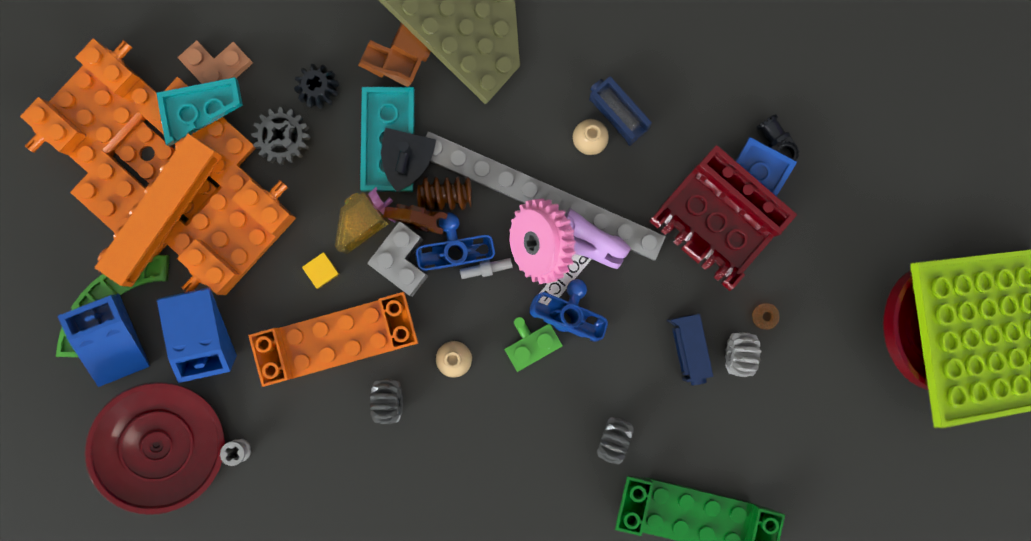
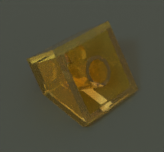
M365 193L351 195L345 200L346 205L341 208L335 247L342 253L349 254L389 225Z

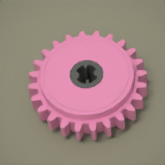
M544 198L526 201V204L519 206L520 210L514 212L516 217L511 220L509 241L514 261L518 264L519 270L525 272L526 278H532V282L539 281V284L555 282L557 279L564 278L563 273L570 271L568 265L573 264L572 257L575 254L574 244L576 243L573 235L574 230L570 225V219H567L565 216V211L558 210L559 205L552 204L550 199L544 200Z

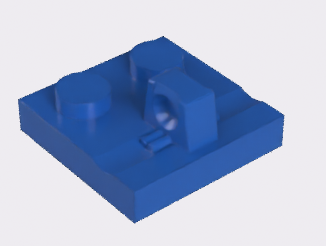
M750 136L735 160L776 197L797 163L795 160Z

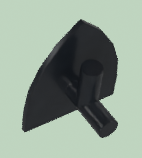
M385 128L381 148L382 165L388 181L396 192L410 186L423 174L434 153L436 139Z

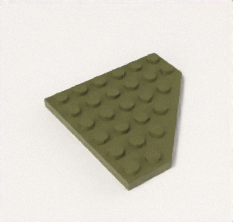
M379 0L484 104L490 101L520 67L515 0Z

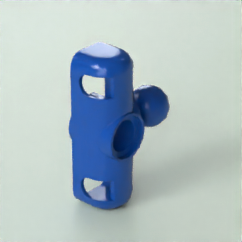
M447 212V219L440 218L439 226L446 232L448 241L419 246L415 253L418 268L421 271H429L490 260L494 257L495 250L493 239L489 235L458 239L456 230L459 227V219L454 213ZM483 238V243L473 244L474 239ZM486 244L489 248V252L487 254H481L479 252H476V249L479 246ZM432 247V252L422 253V248ZM449 248H458L461 251V258L459 260H452L448 255ZM486 256V258L476 260V257ZM435 265V267L425 268V266Z
M574 279L568 283L567 293L570 296L569 301L546 292H541L533 298L529 308L532 317L543 319L544 322L553 325L558 331H567L580 337H587L593 342L604 338L608 326L607 319L578 306L580 299L587 293V286L582 280ZM545 296L552 300L548 305L539 302L540 298ZM564 313L570 316L571 323L566 322ZM589 316L598 318L594 325L585 322V320Z

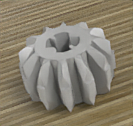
M746 332L732 333L730 335V338L727 340L726 355L724 357L726 359L725 366L729 374L740 377L754 376L759 369V361H761V343L757 335Z

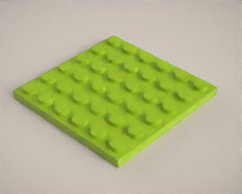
M1031 250L910 264L934 427L945 428L1031 411Z

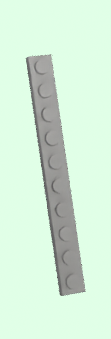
M428 131L426 137L436 139L434 153L430 162L461 176L469 177L470 180L525 204L529 200L544 198V200L550 199L552 204H558V210H564L565 214L571 208L600 230L622 238L631 247V251L651 260H656L666 236Z

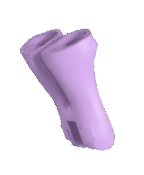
M569 208L565 216L567 219H570V225L574 230L573 235L576 241L574 244L575 254L591 258L611 268L619 269L623 263V258L628 255L631 247L622 238L600 230L579 213Z

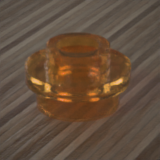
M768 303L758 305L752 315L755 325L761 329L774 328L780 318L777 308ZM766 311L771 315L769 321L763 319V313Z

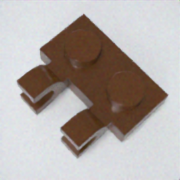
M397 204L396 208L385 207L383 217L413 225L416 229L423 232H429L430 230L433 233L442 234L444 229L437 227L436 221L438 218L447 219L448 214L426 211V209L414 205L409 207Z

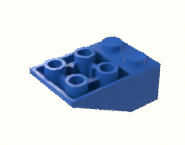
M210 287L157 299L168 360L178 383L231 371L237 355Z
M120 294L107 296L58 315L69 343L98 387L150 367Z

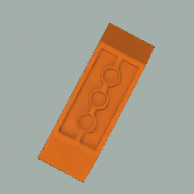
M405 292L295 324L248 335L262 387L418 344Z

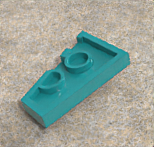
M235 77L156 93L165 143L169 147L177 143L181 138L186 137L187 134L191 135L243 106L239 83Z

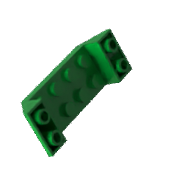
M627 476L615 530L642 536L643 532L676 541H780L785 514L740 499L652 478Z

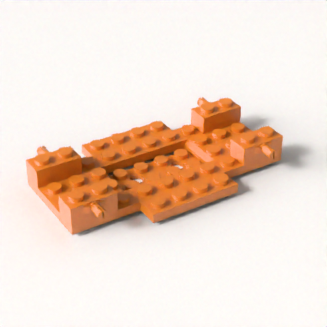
M93 38L75 57L83 64L82 67L49 102L38 97L20 117L32 127L35 136L25 144L26 148L35 153L44 142H48L57 151L69 155L87 172L86 176L70 193L115 233L129 219V212L132 207L140 203L145 196L144 191L146 187L121 166L113 155L116 153L140 177L150 184L160 174L162 164L170 159L176 150L171 146H167L165 140L145 123L148 120L164 135L157 92L122 60L132 47L123 40L114 51H111ZM177 77L164 91L188 87V85ZM221 117L191 134L222 155V158L209 175L220 186L217 188L206 179L183 213L188 220L185 222L179 218L152 257L153 259L167 245L179 255L177 259L188 268L192 275L181 287L185 292L194 291L202 283L210 287L217 295H227L296 219L278 200L281 194L288 189L282 181L279 180L269 192L239 167L256 148L224 117ZM146 147H152L155 152L153 159L150 161H144L141 156L142 150Z

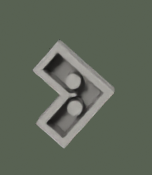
M399 221L367 264L412 297L428 277V275L408 261L423 239Z

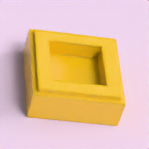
M324 252L302 267L316 289H319L339 275V272Z

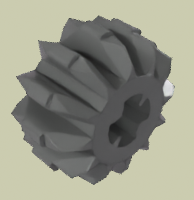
M382 379L374 382L371 388L370 407L371 416L375 423L392 424L399 422L401 419L403 389L399 381Z
M609 418L598 445V457L609 463L620 464L623 462L634 431L633 425L621 418Z

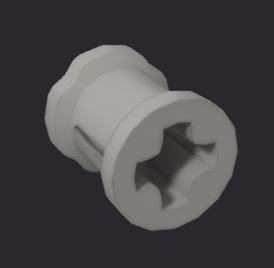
M235 439L228 442L220 451L221 460L228 466L238 465L250 457L251 445L245 439ZM235 447L239 449L237 452L239 456L237 457L233 455L235 453L233 448Z

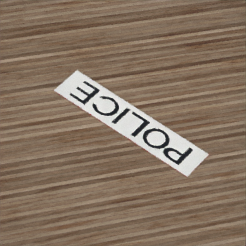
M574 254L572 257L573 264L568 265L570 271L563 273L564 278L547 283L541 292H546L559 298L567 289L568 283L574 280L592 259ZM543 296L539 302L548 305L552 299Z

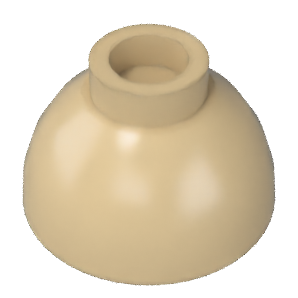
M584 120L576 126L573 132L574 145L583 154H598L608 144V130L598 120Z
M450 341L443 344L437 351L436 365L445 376L452 378L460 377L470 369L472 355L465 344L458 341Z

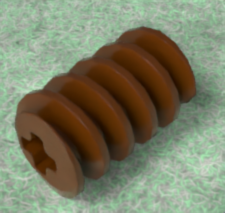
M424 177L422 185L418 183L417 186L418 207L424 208L425 203H427L429 210H433L436 203L440 210H444L446 203H448L450 210H454L457 203L461 210H465L467 203L471 207L472 189L470 178L466 177L464 184H461L459 177H456L454 183L451 184L449 178L445 177L443 184H440L438 177H435L433 184H430L428 178Z

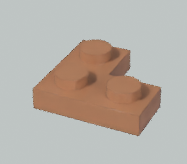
M196 40L177 57L201 84L237 78L253 64L234 42L213 58Z

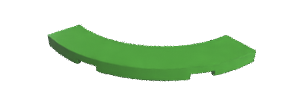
M156 255L152 259L153 261L147 264L132 287L120 286L104 274L100 275L79 295L71 309L74 310L110 295L120 294L121 296L127 291L147 283L168 281L169 255ZM61 328L56 357H78L69 343L63 328Z

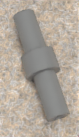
M511 258L494 262L487 260L479 262L480 265L460 269L462 279L479 275L487 277L493 275L492 272L513 267Z

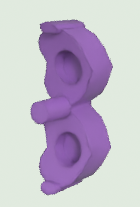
M375 187L368 196L376 208L384 214L385 207H388L393 200L389 197L383 203L376 192L377 187Z

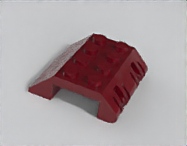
M716 145L650 219V222L656 228L665 223L666 225L661 230L665 235L670 233L674 227L680 231L675 237L674 243L678 246L685 240L686 242L681 249L697 263L705 258L701 265L705 270L710 268L714 262L720 267L715 272L714 278L719 281L725 275L721 284L731 291L745 276L743 272L775 236L780 235L797 214Z

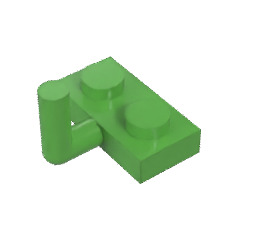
M518 317L514 320V325L522 339L504 350L518 372L562 347V344L550 324L531 333L524 319Z

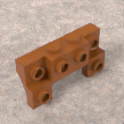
M401 23L390 48L370 40L358 66L381 78L385 75L409 87L413 82L421 61L426 62L431 51Z

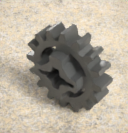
M279 107L278 113L269 109V116L267 118L261 114L259 117L262 123H254L253 125L258 129V132L251 134L253 138L258 140L253 146L256 149H261L259 155L263 158L268 156L267 161L272 164L277 159L280 165H284L285 159L291 164L294 163L293 157L295 155L302 158L303 155L300 150H308L309 148L304 141L311 139L309 134L304 133L309 129L306 123L301 124L304 119L300 115L295 117V112L292 109H289L286 114L282 107ZM279 120H285L283 123H274ZM268 130V137H267V139L265 140V134H266V131ZM280 132L285 136L282 141L278 137ZM298 132V138L295 143V134ZM280 149H287V150H288V151L283 152V153H276V152H278Z

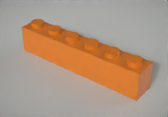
M187 134L186 137L178 141L175 146L176 151L172 157L162 164L160 174L156 180L146 187L144 191L145 196L140 203L132 207L129 212V219L124 226L116 230L113 235V242L98 256L99 262L94 268L120 286L132 287L222 158V155L190 134Z

